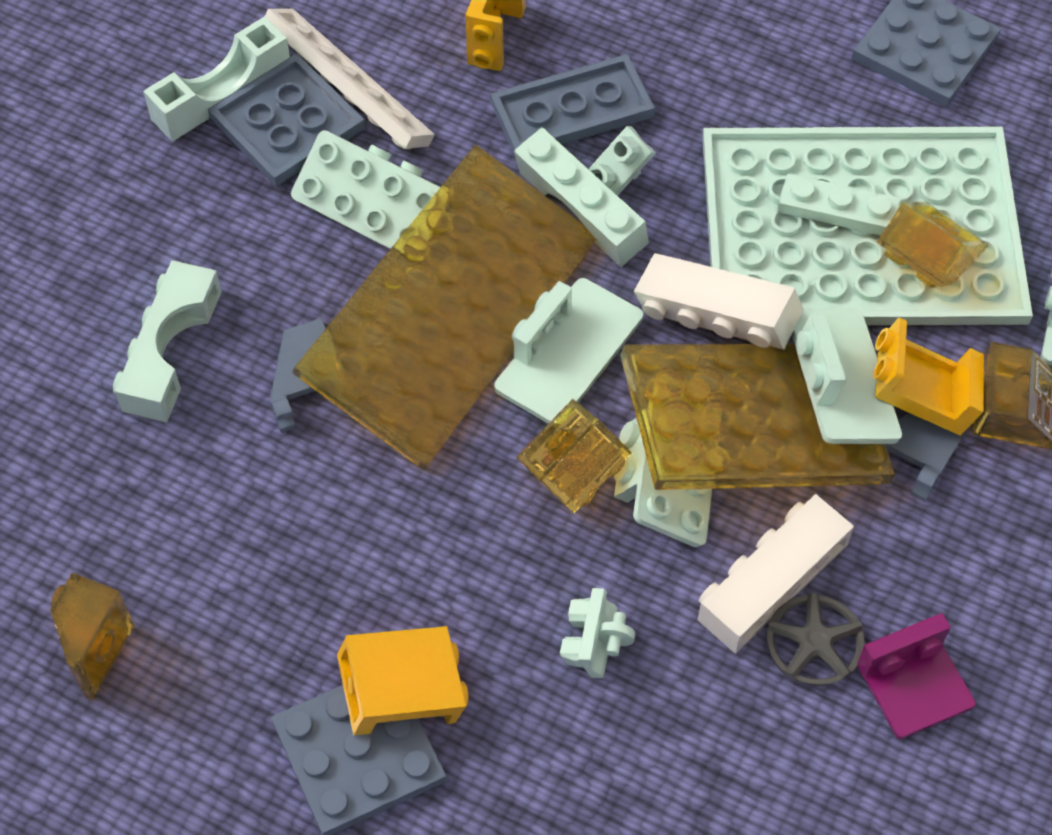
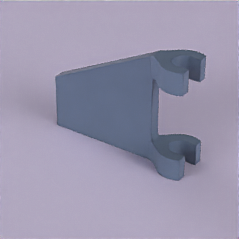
M319 318L284 330L270 397V405L280 432L296 428L292 417L293 412L288 400L328 386L333 387L342 412L357 407L353 396L355 394L354 388L344 372L322 319Z
M908 413L898 418L902 437L896 444H859L856 449L857 454L851 464L867 471L879 448H884L923 468L916 479V485L910 495L926 502L966 431L960 436Z

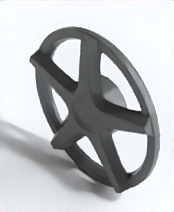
M816 593L793 598L780 606L772 616L767 630L768 650L777 667L790 678L814 686L834 684L848 677L858 666L857 662L865 643L862 623L858 621L850 609L837 600ZM807 604L806 624L804 626L779 622L791 609ZM820 605H825L838 611L849 623L825 626ZM775 634L797 642L798 650L788 667L777 653L774 641ZM855 634V655L851 663L846 666L834 649L833 644L838 640ZM811 659H823L837 675L816 679L799 675V673Z

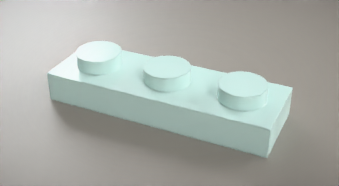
M787 173L777 212L891 237L900 198Z

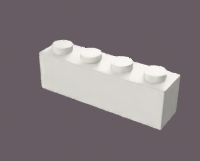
M654 253L634 290L643 311L654 319L662 320L667 318L678 321L691 329L701 327L712 330L724 338H732L734 336L746 339L762 348L772 346L784 350L804 312L794 287Z
M815 494L805 504L802 502L795 504L787 513L784 519L785 523L777 531L773 528L769 529L760 538L756 545L758 549L749 558L745 555L738 558L728 571L729 577L720 585L716 582L712 583L700 596L699 602L701 605L698 621L735 654L771 620L780 606L793 599L848 545L854 526L818 495Z

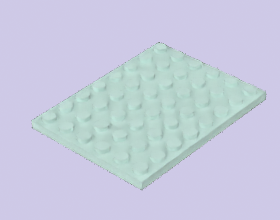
M1003 127L703 128L702 140L711 267L794 287L803 308L859 310L864 316L866 325H892L899 317L907 320V325L1030 324L1033 314ZM786 174H795L900 198L892 236L886 237L777 212ZM922 210L980 249L975 253L948 233H945L940 238V240L944 241L949 237L973 254L956 274L929 257L934 250L930 249L923 256L951 275L953 278L950 281L892 242ZM921 217L919 220L924 222L926 219ZM925 224L919 229V231L934 241L940 237L938 233L936 234V232L934 233L928 229ZM907 231L902 237L906 240L911 234ZM914 234L910 238L926 250L932 245L918 234ZM948 239L945 244L964 256L952 269L955 272L971 254ZM938 241L932 248L937 250L943 243ZM945 248L939 252V258L942 262L951 264L957 260V254L954 250Z

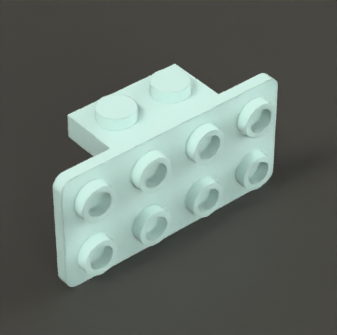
M321 131L292 188V198L411 260H420L450 202V193L422 178L421 175L424 170L404 160L401 166L390 162L389 159L392 154L372 144L367 151L331 132Z
M586 278L578 279L572 287L558 281L550 292L545 291L542 293L530 317L527 320L522 319L516 325L512 334V340H514V359L495 381V392L549 425L558 427L570 415L643 320V311Z
M803 308L804 312L792 333V338L823 440L829 444H896L902 437V431L893 405L875 398L876 379L873 378V372L877 364V355L862 312L856 309Z
M657 376L651 381L647 411L626 423L621 430L619 436L621 444L619 462L614 471V479L616 480L614 497L627 503L635 499L633 517L637 523L697 548L704 545L707 540L721 406L717 401L664 376Z

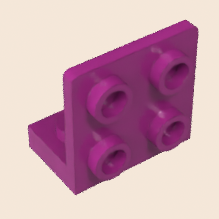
M943 613L865 644L857 662L859 671L894 735L899 740L966 713L976 705L974 698L944 648L943 643L951 627Z

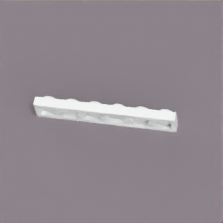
M294 9L267 10L265 17L287 38L288 44L297 54L320 72V76L326 82L336 86L349 103L358 106L365 112L371 123L384 129L397 146L403 149L429 147L435 134Z

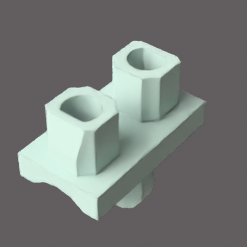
M626 126L592 164L589 170L618 196L632 179H636L641 174V169L656 152L640 138L632 126Z
M592 588L590 598L571 600L568 612L569 622L573 627L584 628L582 637H565L562 640L560 656L567 665L583 667L591 678H603L608 655L618 656L620 646L631 645L635 639V631L625 625L626 614L617 612L616 605L606 599L607 592L601 588Z

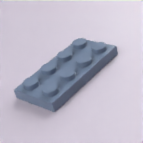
M628 54L490 93V104L513 154L516 148L541 127L563 145L654 118L655 107Z

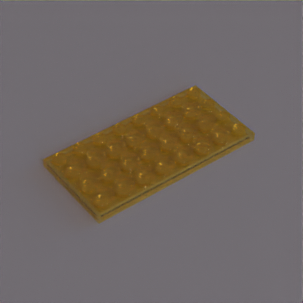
M475 144L294 367L292 373L424 471L514 351L512 334L516 325L522 319L527 320L530 317L542 293L545 291L550 292L558 281L566 282L597 239L581 222Z

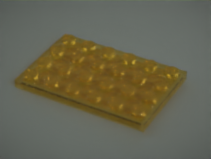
M754 344L624 345L620 356L655 490L890 484L895 476L885 444H829L823 440L794 344H787L784 350L772 346L762 348Z

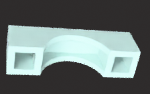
M265 16L235 34L233 44L227 56L209 73L198 78L185 79L173 72L144 90L151 120L172 142L208 120L210 118L208 113L210 107L290 58L287 38Z
M543 127L514 150L520 174L544 196L551 194L561 200L583 223L595 244L620 267L649 244L646 222Z
M171 260L166 274L160 275L156 285V297L152 306H147L143 313L140 334L138 338H133L129 345L126 366L123 372L119 371L114 379L113 393L117 397L122 412L168 422L181 387L175 368L163 359V354L167 344L176 334L186 328L209 323L221 295L216 270Z

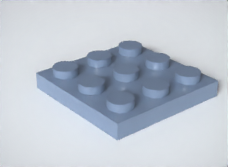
M892 0L854 48L851 60L947 108L999 38L1001 28L945 0Z
M297 53L208 109L210 119L275 187L302 170L312 146L321 131L325 130L345 140H349L365 129L364 119Z
M343 685L270 717L322 835L336 834L447 782L446 774L419 718L377 723L371 734L353 736Z

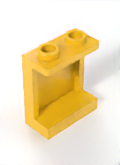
M471 0L465 15L467 64L481 69L502 70L504 65V43L501 14L522 18L526 9V0Z
M899 317L889 329L884 328L880 332L875 343V350L878 351L877 364L873 372V378L876 379L875 398L961 436L984 412V354L970 348L957 362L907 340V320Z
M447 626L346 635L337 653L353 736L371 734L375 725L381 722L444 716L446 724H453L457 722L468 705V689L464 681L460 682L457 669L459 663L458 648L455 642H451Z

